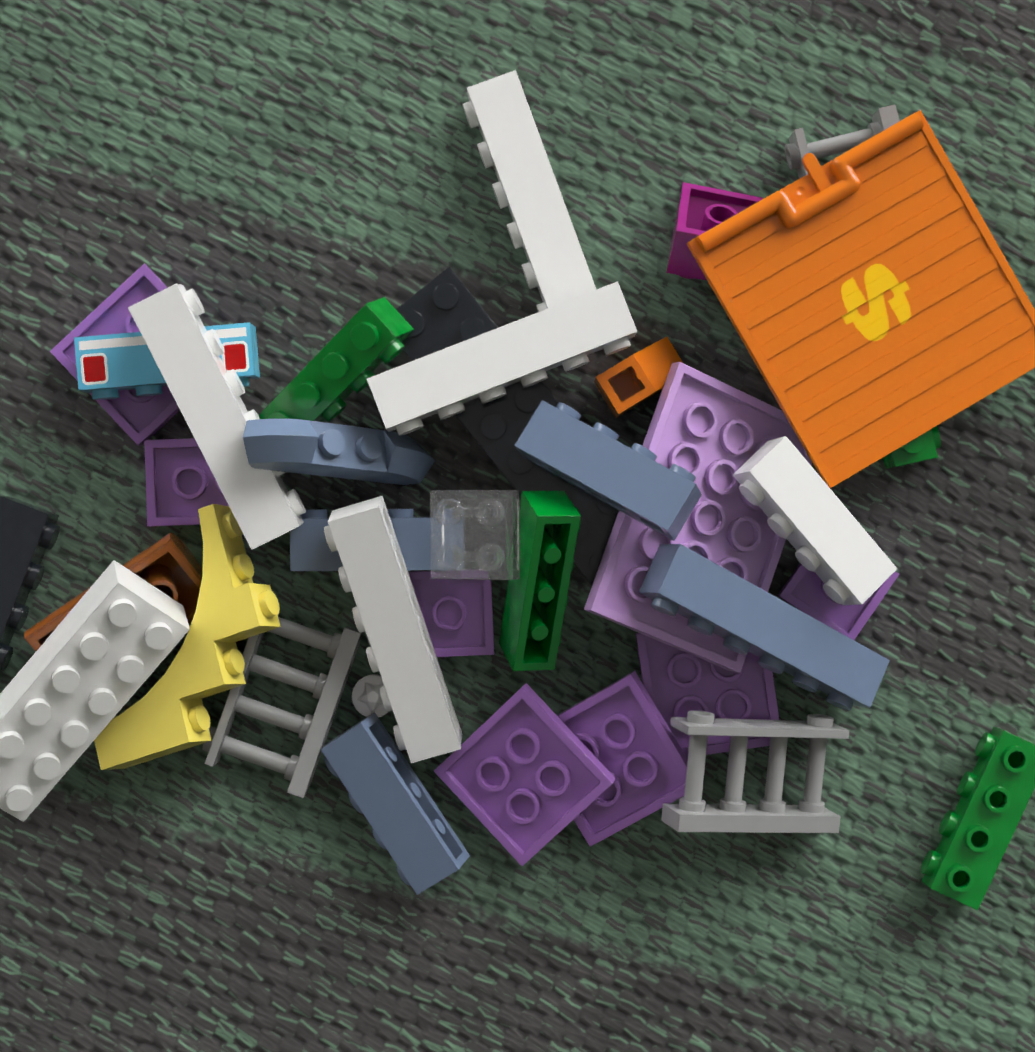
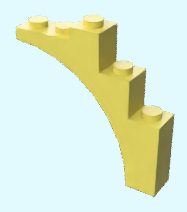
M211 504L198 509L203 539V568L196 612L189 627L190 630L187 632L183 645L166 673L143 698L119 716L114 717L94 740L101 770L125 769L212 741L209 731L210 716L203 706L202 698L245 685L243 673L245 662L241 652L237 649L236 642L281 627L278 618L279 602L271 590V586L253 583L254 567L245 551L242 539L243 532L229 506Z

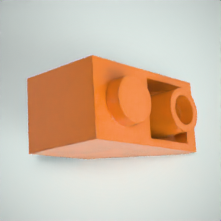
M665 337L596 376L594 383L615 418L660 392L664 387L671 364L682 362L668 337Z

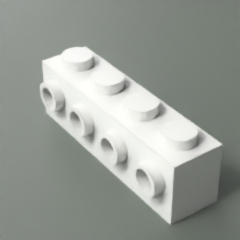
M786 436L768 440L733 474L740 483L739 490L750 503L759 506L768 516L767 523L778 536L787 539L797 550L795 552L797 560L806 569L815 572L825 583L823 585L825 593L836 603L842 605L863 604L897 570V567Z

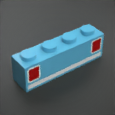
M249 322L204 326L207 331L213 329L218 335L225 350V353L220 355V358L227 372L232 369L235 370L244 388L250 386L249 379L260 378L256 327ZM141 332L74 337L78 390L92 393L93 400L119 398V390L136 389V396L163 394L162 387L168 386Z

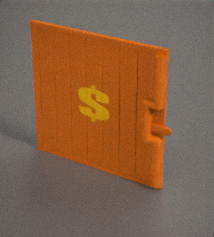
M921 110L909 115L823 166L819 164L814 154H805L802 158V163L808 172L807 175L687 243L689 250L818 474L829 488L834 487L1035 368V309Z

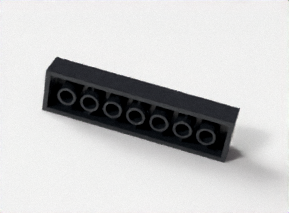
M450 267L396 309L414 328L402 341L405 346L403 351L411 361L498 328ZM521 381L504 387L507 394L493 401L482 404L480 397L463 403L465 411L455 416L520 497L522 491H565L573 505L579 509L581 525L577 534L574 565L592 586L619 510L525 459L514 446L541 401L543 400L556 407L558 404L556 399L542 382L523 388Z

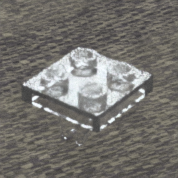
M430 490L431 579H520L519 490Z

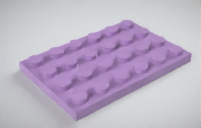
M682 362L671 364L642 446L652 451L657 456L655 461L670 469L672 464H676L691 472L696 477L694 483L697 484L702 496L675 541L619 511L584 607L585 611L729 671L741 672L746 655L739 654L723 646L724 638L715 633H712V636H708L687 626L689 619L678 613L676 616H669L651 607L653 600L639 593V590L659 545L682 544L762 590L769 591L786 539L778 536L767 523L768 516L759 506L750 503L739 490L740 483L733 474L768 440L784 436L792 442L807 462L812 465V461L782 410Z

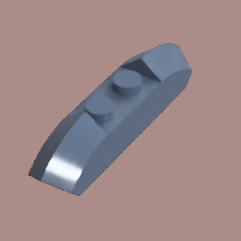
M255 419L246 421L243 434L248 463L254 469L409 485L421 483L435 462L413 438L407 435L399 436L397 432H388L386 430L301 419Z

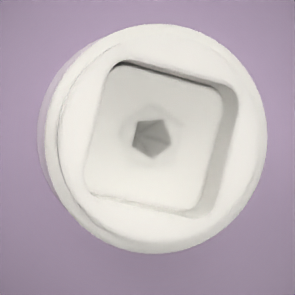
M367 675L360 679L353 688V704L356 710L366 717L374 712L378 717L388 713L384 708L380 694V687L384 686L381 675Z

